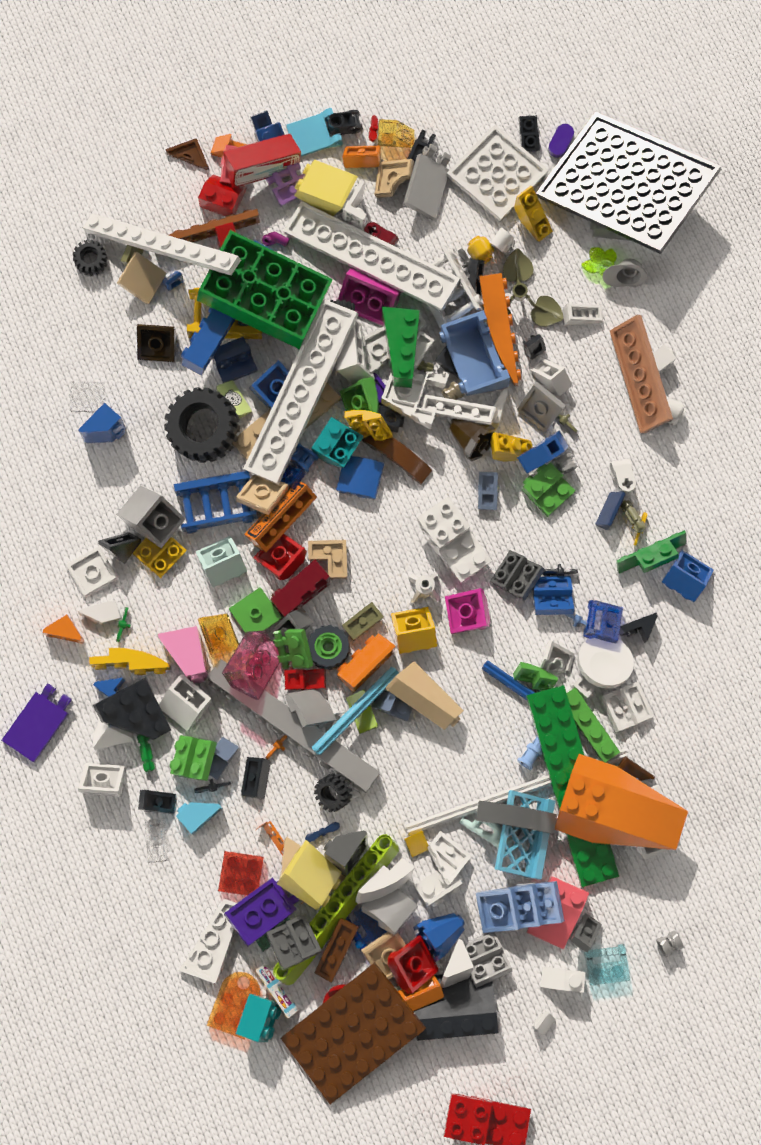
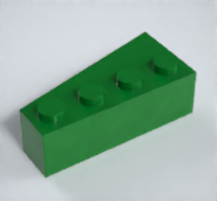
M382 307V319L394 387L412 388L420 310Z

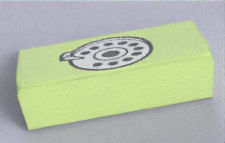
M233 380L216 386L217 391L234 405L239 418L252 412Z

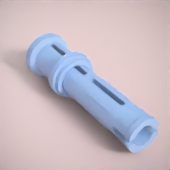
M538 737L526 746L527 749L522 757L517 759L518 763L529 770H532V765L537 757L542 755Z

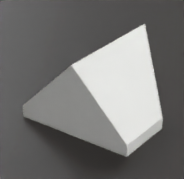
M548 641L540 668L553 675L566 671L570 672L575 653L553 641Z
M100 720L93 734L94 750L133 741V733L101 723Z

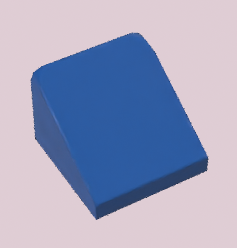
M175 271L162 280L168 291L184 282L183 275L179 271Z

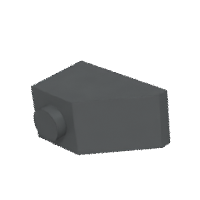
M302 607L289 613L267 635L274 643L275 631L280 630L282 637H285L284 632L288 629L307 630L314 622Z

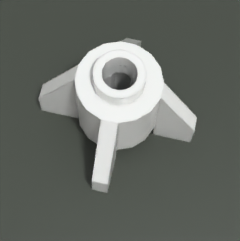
M436 572L431 576L422 575L418 577L411 574L408 577L415 584L416 593L410 601L412 604L419 597L427 598L429 596L437 603L439 602L440 598L434 590V580L438 577Z

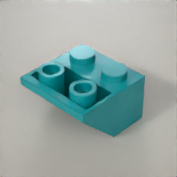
M331 417L311 447V451L327 464L344 468L364 436Z
M249 993L236 1034L256 1042H268L274 1035L275 1028L273 1026L275 1020L279 1019L282 1009L275 1000Z

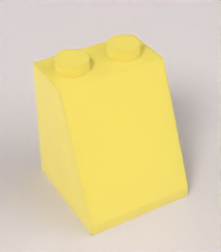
M314 159L311 164H306L302 172L305 175L302 180L299 179L296 183L295 189L297 191L294 196L312 207L334 216L342 209L357 176Z
M305 840L276 884L315 910H318L321 906L325 907L331 897L328 894L331 889L335 891L341 880L338 878L342 872L312 844Z

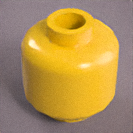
M476 236L468 242L467 252L472 259L484 260V264H486L493 258L494 247L486 237Z

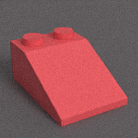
M551 876L548 882L557 881L564 922L544 924L539 927H528L526 933L564 949L589 893Z

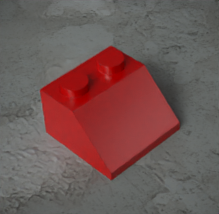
M213 174L205 181L198 196L200 208L225 217L230 214L236 215L247 186L231 188V184L221 183V177Z

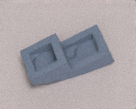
M479 472L478 509L497 510L498 472Z

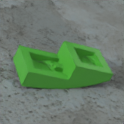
M520 662L513 673L514 680L532 683V689L541 691L553 688L558 681V677L552 673L524 662Z

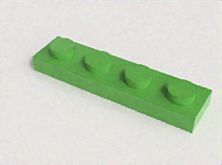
M576 687L567 692L575 724L599 759L606 763L620 753L619 749Z

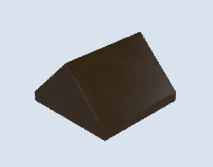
M137 324V360L175 362L177 345L175 327Z

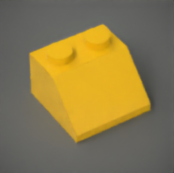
M429 607L391 613L399 654L437 647L436 631Z

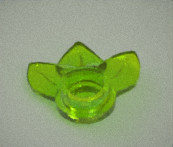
M592 247L589 250L590 259L581 263V266L591 274L599 273L603 276V272L607 268L615 265L617 254L612 248L604 251L600 247Z

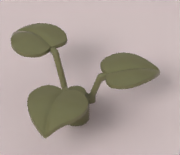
M519 248L515 249L507 257L503 266L504 278L509 282L516 281L517 283L513 287L512 296L509 299L510 304L514 299L523 301L526 298L534 307L531 310V318L538 326L546 327L561 322L563 320L562 309L552 297L540 296L535 304L530 295L527 294V286L520 281H527L532 276L533 264ZM507 308L508 315H510L511 311Z

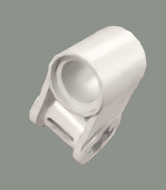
M500 228L490 241V244L503 254L508 255L516 242L510 233Z
M630 459L610 462V472L614 480L616 492H625V497L630 496L636 486Z

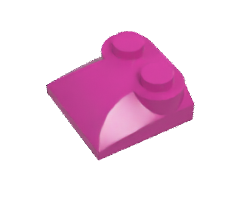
M479 588L445 596L451 634L476 629L483 630L489 627L490 614L483 589Z

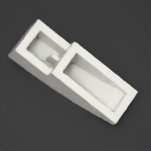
M403 858L391 870L383 866L358 891L356 902L360 904L373 901L394 892L412 878L415 867Z

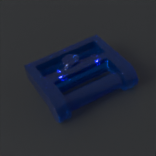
M589 600V613L583 636L588 639L596 638L616 644L619 639L623 607L597 600ZM597 610L602 611L599 630L594 629Z

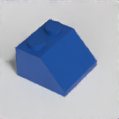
M278 360L249 389L262 403L272 409L289 371Z
M104 402L78 431L85 443H106L120 439L124 435L126 427L121 416Z
M681 549L679 558L674 560L662 583L669 589L680 593L683 598L695 602L706 587L714 569Z

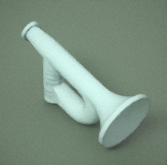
M462 817L459 824L464 825L467 829L493 844L498 851L502 832L499 824L476 821V819L471 822ZM484 823L491 827L494 833L491 834L479 826ZM512 837L507 838L506 844L508 848L513 840Z

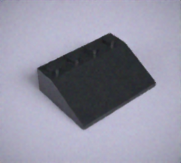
M444 974L433 975L441 984ZM470 976L469 979L442 988L444 994L442 999L414 1011L426 1027L423 1032L416 1036L417 1041L499 1033L492 981L476 988Z

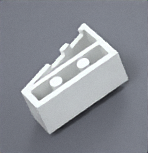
M357 319L335 364L337 372L341 373L352 384L357 383L363 378H374V374L369 372L368 363H371L370 357L365 356L363 347L367 345L362 325Z

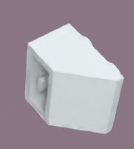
M181 674L167 690L159 706L163 712L186 731H189L213 703V700Z

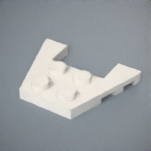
M414 372L412 388L394 387L392 375L390 374L381 403L431 429L436 412L418 408L425 386L446 388L450 372H443L442 374H434V372L415 374Z

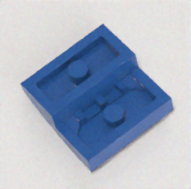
M351 456L345 467L341 468L336 491L354 494L361 498L376 499L384 463Z
M546 576L539 578L533 588L535 615L574 614L571 576Z

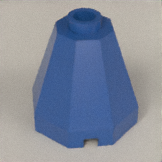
M451 913L424 920L414 926L413 929L414 931L418 929L419 933L416 934V937L422 936L430 954L435 956L433 959L436 962L446 956L464 932L465 922L460 915Z

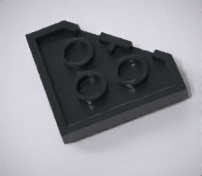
M146 678L93 704L101 723L145 736V738L151 740L172 731Z

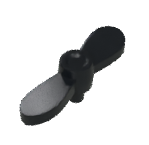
M558 564V568L545 569L542 575L564 576V574H576L578 569H564L561 564Z
M212 778L209 779L210 784L208 786L195 788L194 793H202L208 790L209 792H215L219 787L231 785V781L216 784Z

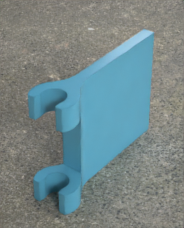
M332 108L286 125L288 133L292 135L301 150V157L329 147L343 145L340 133L330 137L325 123L328 122L329 116L333 114Z

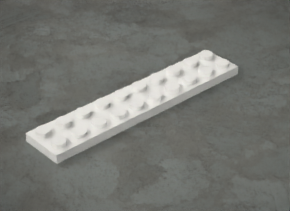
M304 202L300 203L283 230L285 235L443 312L460 283L459 277Z
M323 299L243 468L245 471L279 485L358 317L357 312Z

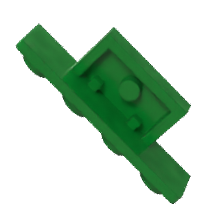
M686 531L675 533L666 539L656 541L650 546L640 548L634 553L622 556L616 560L618 573H623L636 566H640L643 572L647 573L678 559L679 553L676 549L687 544Z

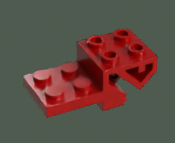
M451 1093L443 1136L480 1145H525L531 1108L477 1096L470 1097Z

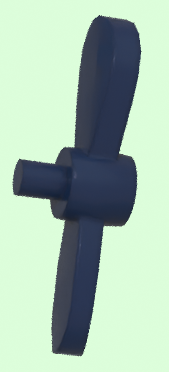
M333 822L326 828H320L319 831L307 834L305 840L313 842L320 836L323 837L327 833L335 832L340 828V824Z

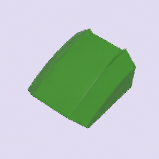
M373 377L363 378L350 387L339 391L346 411L366 410L379 414L378 393Z

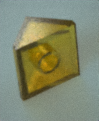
M228 613L197 619L212 660L241 649Z

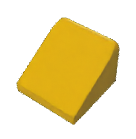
M423 831L404 839L412 857L428 850L427 847L429 845Z

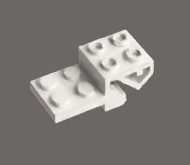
M449 496L417 517V522L422 532L429 537V544L437 555H440L460 584L492 562L470 532L471 526Z

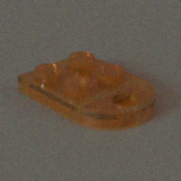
M235 972L227 976L221 984L206 1026L245 1040V1037L237 1035L236 1031L249 993L261 995L260 985L256 978L246 972ZM241 977L249 979L250 984L248 988L242 989L239 987L238 980Z

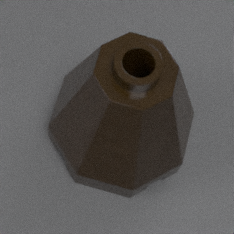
M454 418L450 421L449 429L465 457L471 462L483 456L480 453L483 449L486 451L490 449L491 437L496 431L492 425Z

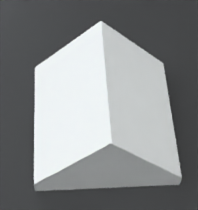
M85 763L78 792L82 794L122 797L125 766Z
M460 939L457 941L440 984L441 988L469 979L474 968L465 945Z

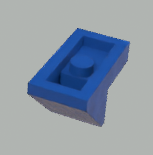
M116 678L97 681L93 686L109 697L120 689L125 679Z

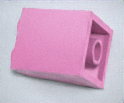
M194 626L158 634L160 641L187 679L193 681L194 684L204 682L208 676L198 627Z

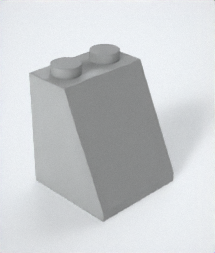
M141 485L116 514L129 527L160 548L164 546L185 520L162 495Z

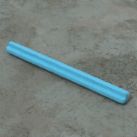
M390 667L312 746L316 754L321 755L386 689V686L399 674L397 669Z

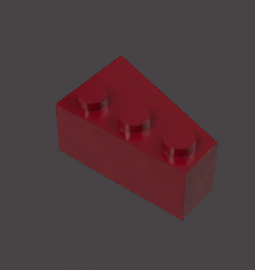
M314 559L297 576L291 578L282 589H277L271 595V603L282 617L285 618L289 613L302 608L330 585V576Z

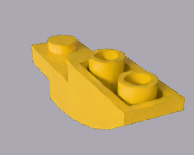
M109 648V656L89 657V665L92 668L95 667V670H106L110 666H114L115 669H125L126 665H129L131 673L138 676L146 675V672L154 671V674H165L166 671L170 670V665L162 659L143 651L128 648Z

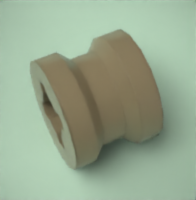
M454 381L450 383L448 388H444L441 391L443 397L447 399L457 400L465 396L464 393H461L459 385Z

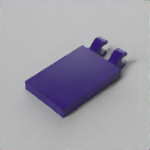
M49 683L45 685L41 695L37 692L34 693L1 740L34 763L69 715L64 710L72 701L65 694L61 696L57 705L49 701V698L56 690Z
M273 877L224 913V916L247 947L297 910L294 905L301 901L294 895L288 898L282 890L283 888L276 884L277 882Z

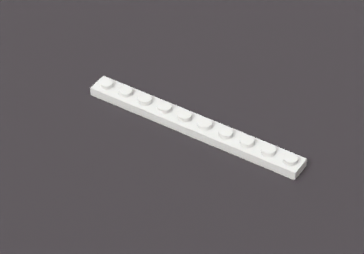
M91 214L82 227L85 232L228 275L233 274L241 261L239 256L96 214Z

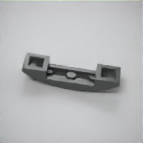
M480 800L478 801L476 821L519 827L554 834L557 814Z

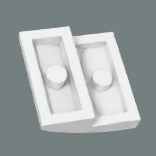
M639 682L632 683L600 697L616 733L654 717Z

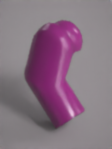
M275 231L264 235L262 238V243L265 246L279 243L286 247L290 241L289 238Z

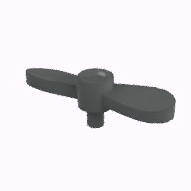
M461 248L458 250V253L465 261L462 267L468 268L472 258L469 259L464 249Z

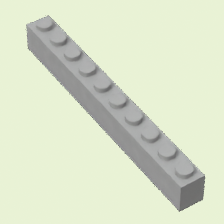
M222 659L218 661L207 676L208 681H210L208 685L216 691L221 689L225 692L224 696L232 702L238 701L241 703L240 708L247 713L251 711L257 715L256 719L262 724L269 723L273 726L271 730L279 736L282 734L286 735L289 738L287 741L296 748L299 745L305 749L303 753L313 759L315 756L321 761L319 764L328 771L330 768L337 772L335 775H341L340 778L345 777L353 784L351 787L357 792L361 793L364 791L367 793L380 775L378 770L336 740L321 755L316 754L312 746L325 733L316 726L302 728L296 712L291 713L287 705Z

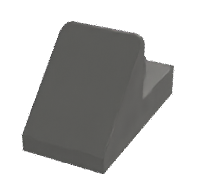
M585 913L569 939L577 947L588 953L602 924Z

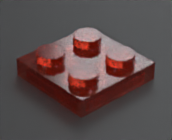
M224 851L218 891L246 896L260 887L264 857Z

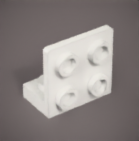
M363 181L358 186H354L351 192L352 197L350 200H346L342 207L344 212L341 217L343 222L364 231L367 214L361 208H358L364 196L365 182Z
M438 869L415 884L414 887L426 906L431 904L432 907H435L444 901L442 897L447 893L451 896L461 890L459 885L462 884V881H458L455 877L448 886Z

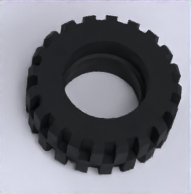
M196 387L192 392L189 389L184 391V396L178 395L175 398L176 402L174 405L170 403L168 407L170 413L165 414V419L168 421L164 424V430L168 432L166 434L167 440L171 442V446L176 451L192 461L206 463V461H216L217 457L223 458L226 456L225 452L227 450L231 451L234 448L231 446L233 441L237 442L239 438L236 434L240 432L241 426L238 424L240 418L236 413V408L221 393L205 387L201 389ZM199 410H213L218 417V426L215 433L203 442L193 441L187 432L190 418Z

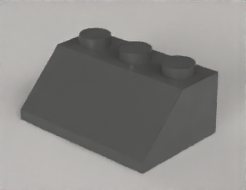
M363 830L335 836L333 841L330 839L323 849L325 850V857L342 872V875L347 877L368 846V834Z

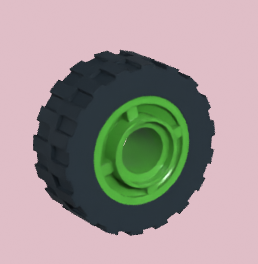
M324 625L321 628L315 629L310 634L308 644L315 666L321 667V669L333 670V668H339L348 659L350 653L349 640L345 632L340 630L339 627ZM326 644L334 646L331 651H325L323 647Z

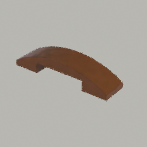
M372 435L362 439V442L376 452L382 453L406 471V474L420 485L423 484L433 471L420 457L395 438L375 441Z

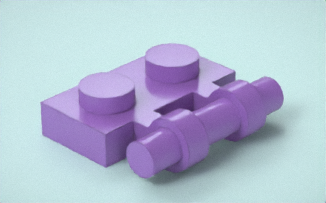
M299 163L291 164L286 169L280 172L276 171L272 173V176L266 178L268 185L276 183L278 186L272 189V192L280 207L297 199L294 196L297 191L295 185L305 175H297L296 171L301 169ZM290 175L292 179L283 183L282 179Z

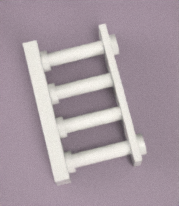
M446 245L442 246L445 255L433 262L432 265L439 268L449 261L454 269L450 273L458 276L462 283V286L455 290L447 305L465 292H467L471 302L450 316L446 315L444 310L441 312L428 305L440 328L441 325L459 319L474 308L478 311L484 310L483 299L474 291L457 260L458 254L454 248Z

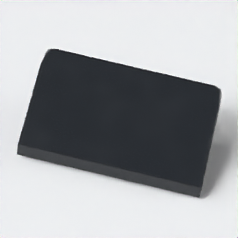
M247 757L241 796L265 799L271 764L270 760Z

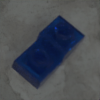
M288 464L281 482L295 489L306 473Z

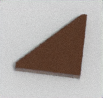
M197 138L165 149L167 155L204 170H209Z
M627 756L617 766L631 776L638 778L639 781L655 779L652 773Z

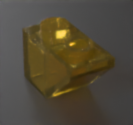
M379 119L378 146L412 148L415 130L398 120Z

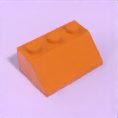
M379 633L375 637L372 635L365 642L366 646L362 650L357 649L351 656L353 659L348 664L344 662L337 669L339 671L337 677L353 693L395 653L396 646Z

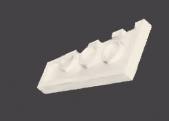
M419 313L418 332L427 327V323L421 313ZM384 326L364 336L367 346L363 348L365 356L370 357L371 363H368V368L371 374L389 360Z

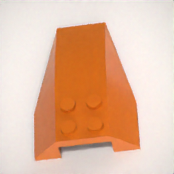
M579 754L559 810L555 830L592 843L676 850L688 811L619 767Z

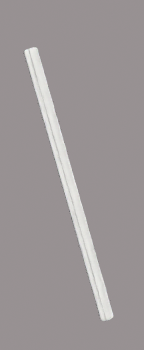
M626 749L619 750L620 753L606 763L614 764L622 761L625 756L628 757ZM549 775L407 824V832L409 835L477 812L479 800L495 803L506 802L509 790L529 794L551 786Z

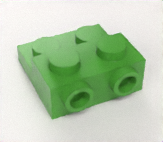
M551 462L540 466L536 470L538 473L534 477L528 476L523 481L524 486L522 488L527 497L547 517L575 493L572 486L563 478V474Z
M180 735L179 740L175 743L176 752L174 759L170 762V774L207 781L217 742Z

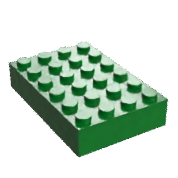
M230 230L220 251L237 255L241 261L232 275L209 269L199 288L197 301L300 350L333 279Z

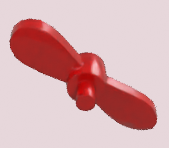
M376 115L371 117V126L369 128V140L371 142L377 139L376 131L379 127Z

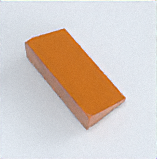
M346 146L342 156L344 167H379L381 146Z
M432 976L412 994L406 993L403 989L398 991L412 1011L444 997L441 985L435 976Z

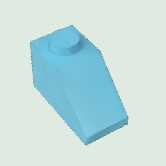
M190 802L188 805L184 803L177 810L178 814L176 817L194 835L222 807L220 804Z

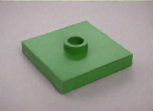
M261 587L229 608V611L250 641L282 620L281 615Z

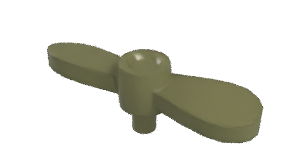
M560 414L557 417L559 419V422L563 426L566 424L575 433L578 432V430L571 423L568 422L570 414H567L566 416H562Z

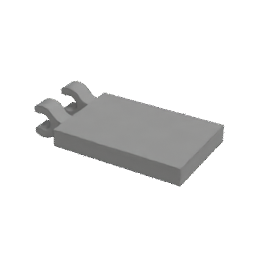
M430 144L429 148L425 146L423 154L417 155L403 203L431 220L437 217L448 178L447 172L449 169L446 166L451 159V155L444 152L443 156H438L437 162L433 161L432 157L437 150V147L433 144Z

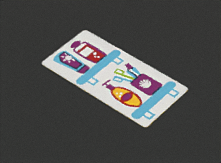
M265 963L256 970L286 1017L290 1018L299 1008L282 983L274 977L270 965Z

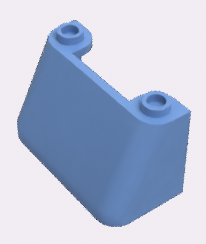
M484 310L441 325L442 332H439L441 342L446 343L460 379V383H458L462 394L465 393L466 396L509 387L510 376L507 369L504 370V365L501 364L489 334L490 329L487 327L486 322H484L487 320Z

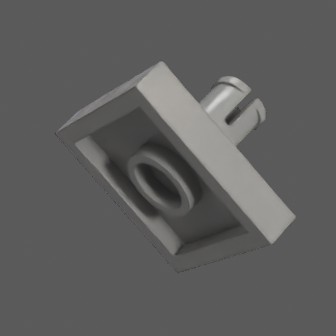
M536 382L517 408V411L546 433L566 405L557 399L553 393H550Z

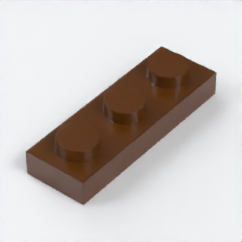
M343 918L339 920L314 972L316 975L331 983L334 981L359 930L358 926Z

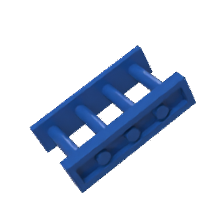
M242 471L173 484L176 496L182 497L186 523L181 524L182 531L192 534L198 532V529L242 521L243 523H251L254 519H258L256 510L250 511V507L242 504L243 513L233 515L230 508L227 489L230 486L236 485L240 492L250 480L249 472ZM218 489L220 491L224 512L222 517L213 518L209 499L210 490ZM199 492L202 498L205 520L194 522L190 496L192 493Z

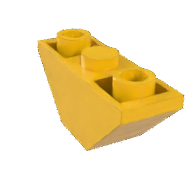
M529 186L516 196L514 209L520 222L540 242L552 233L553 230L533 186Z
M497 432L492 434L490 441L492 459L503 462L519 461L517 457L533 447L531 440Z

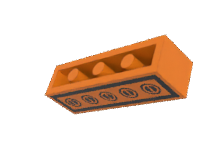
M295 479L269 515L264 513L244 535L255 547L267 552L312 504L317 496L307 484Z

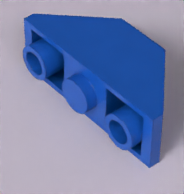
M559 430L517 458L527 474L563 453L569 445Z

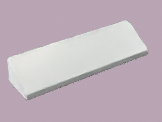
M430 395L424 396L421 405L422 409L434 411L437 416L492 425L498 414L496 407Z

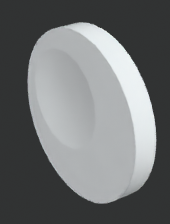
M599 634L588 638L581 646L577 655V664L581 674L587 681L601 688H615L627 681L634 667L633 656L628 646L620 639L611 635Z

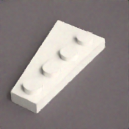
M227 899L222 901L206 930L203 931L197 944L192 948L188 958L178 971L215 984L218 983L235 934V929L224 916V913L237 903Z

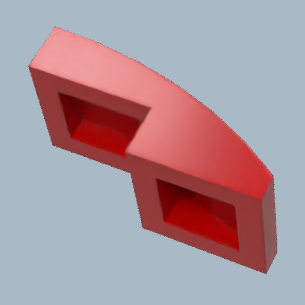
M325 669L284 670L285 690L326 689Z

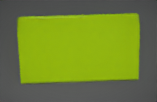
M365 690L346 697L349 708L365 694ZM370 705L354 720L359 734L378 728Z

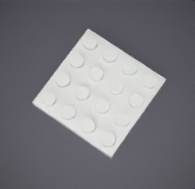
M494 125L447 172V176L501 222L514 209L516 196L529 186L534 188L548 174L549 169L498 126Z

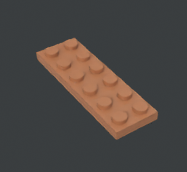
M635 315L611 329L610 334L640 433H647L671 421L673 417L642 316Z

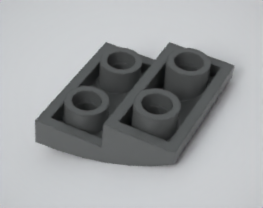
M509 550L490 582L525 601L545 569L543 566L527 560L525 556Z

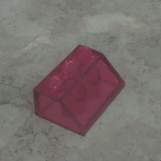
M266 631L246 632L222 672L232 688L255 700L260 699L280 664L277 657L279 655L278 650Z

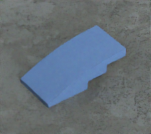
M557 881L475 893L483 933L519 930L521 928L564 922Z

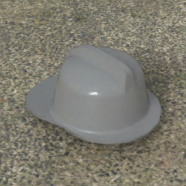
M629 258L621 261L619 265L607 268L603 272L602 278L609 286L634 287L646 282L647 272L642 268V264L639 261Z

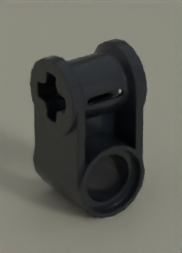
M349 110L331 114L328 118V132L331 135L338 133L340 135L357 134L361 132L363 125L360 124L359 120L360 112L358 110Z

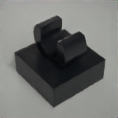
M540 334L536 336L531 335V339L527 342L522 341L527 356L531 360L546 351L544 339Z

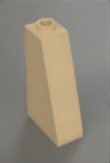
M415 661L396 675L386 686L389 692L444 730L450 725L454 727L461 720L459 715L464 710Z

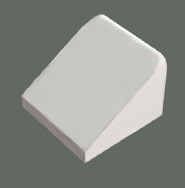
M543 1010L532 1024V1027L542 1035H545L555 1022V1018L548 1011Z

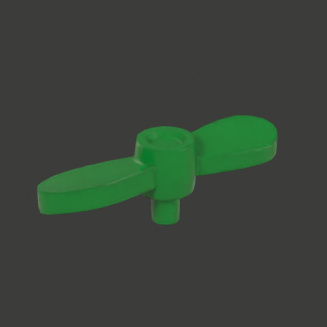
M125 607L123 618L119 620V631L116 638L118 643H120L123 629L131 627L125 621L129 607Z

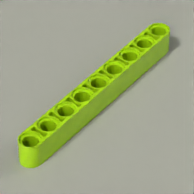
M380 835L331 895L327 905L322 907L309 923L321 949L332 937L341 918L346 919L358 904L356 902L358 891L383 866L387 868L399 852L398 844L389 835ZM317 954L287 969L288 973L285 977L283 975L287 970L282 971L278 962L273 969L274 977L285 985L294 984Z

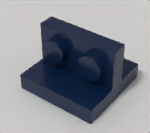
M244 336L220 345L212 358L222 383L235 381L258 372L250 346L246 343Z

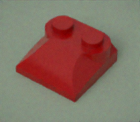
M283 534L267 552L260 549L253 558L273 573L277 579L286 580L304 562L307 551L300 544Z
M417 936L399 951H394L388 956V966L397 984L408 994L414 993L439 971L422 936Z

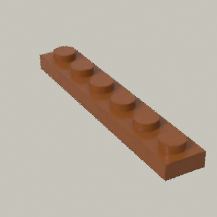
M247 209L243 213L237 215L230 214L220 220L213 219L206 224L193 225L189 229L175 230L168 234V236L193 243L216 236L215 226L233 222L235 230L258 224L260 223L259 213L257 209Z

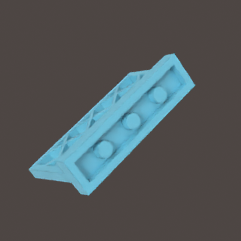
M509 790L508 805H514V798L518 796L522 802L520 807L530 808L529 804L537 801L536 810L554 812L555 800ZM503 825L495 870L541 880L550 834L534 830L529 832L527 829L522 828L525 836L519 840L515 834L519 827L512 828V826ZM511 835L515 844L508 848L506 841ZM528 839L530 847L525 852L521 844ZM518 847L522 856L515 860L511 852ZM508 855L511 864L508 867H502L503 858ZM523 859L526 862L525 872H522L518 866V863Z

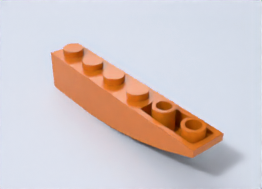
M502 273L479 276L484 312L490 329L491 339L499 359L504 365V369H507L512 383L514 386H518V381L521 380L520 369L516 370L515 362H519L517 351H513V344H516L515 333L510 331L513 320L512 314L508 315L507 308L510 307L509 296H505L504 289H508L507 280L502 278Z

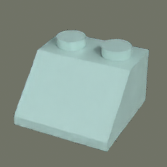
M231 536L196 551L212 587L222 585L226 581L247 572L243 559Z

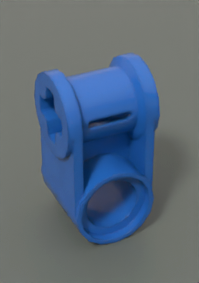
M298 443L290 462L304 473H308L310 466L319 457Z

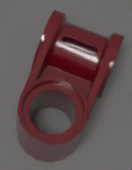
M370 222L365 225L364 232L372 234V236L393 246H396L399 238L395 233L377 223Z

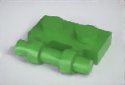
M288 629L284 632L285 637H282L280 630L274 632L275 639L273 641L278 649L279 655L277 657L282 665V669L290 667L289 661H292L293 668H310L313 666L305 629ZM285 645H288L289 653H286Z

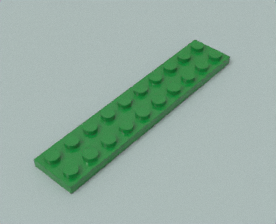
M564 685L526 695L558 810H560L579 754L584 755ZM565 833L580 887L620 877L610 844L592 843Z

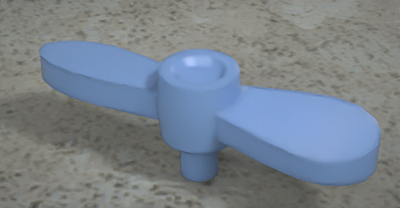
M566 614V616L575 621L574 627L578 623H582L592 629L595 627L592 623L582 620L583 617L577 614L575 616Z

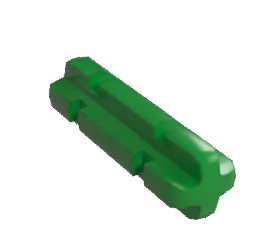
M137 735L138 743L141 745L139 749L142 762H144V771L155 770L154 761L152 762L154 758L151 744L148 743L150 739Z

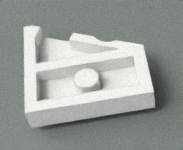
M441 831L427 847L448 886L471 857L469 853Z

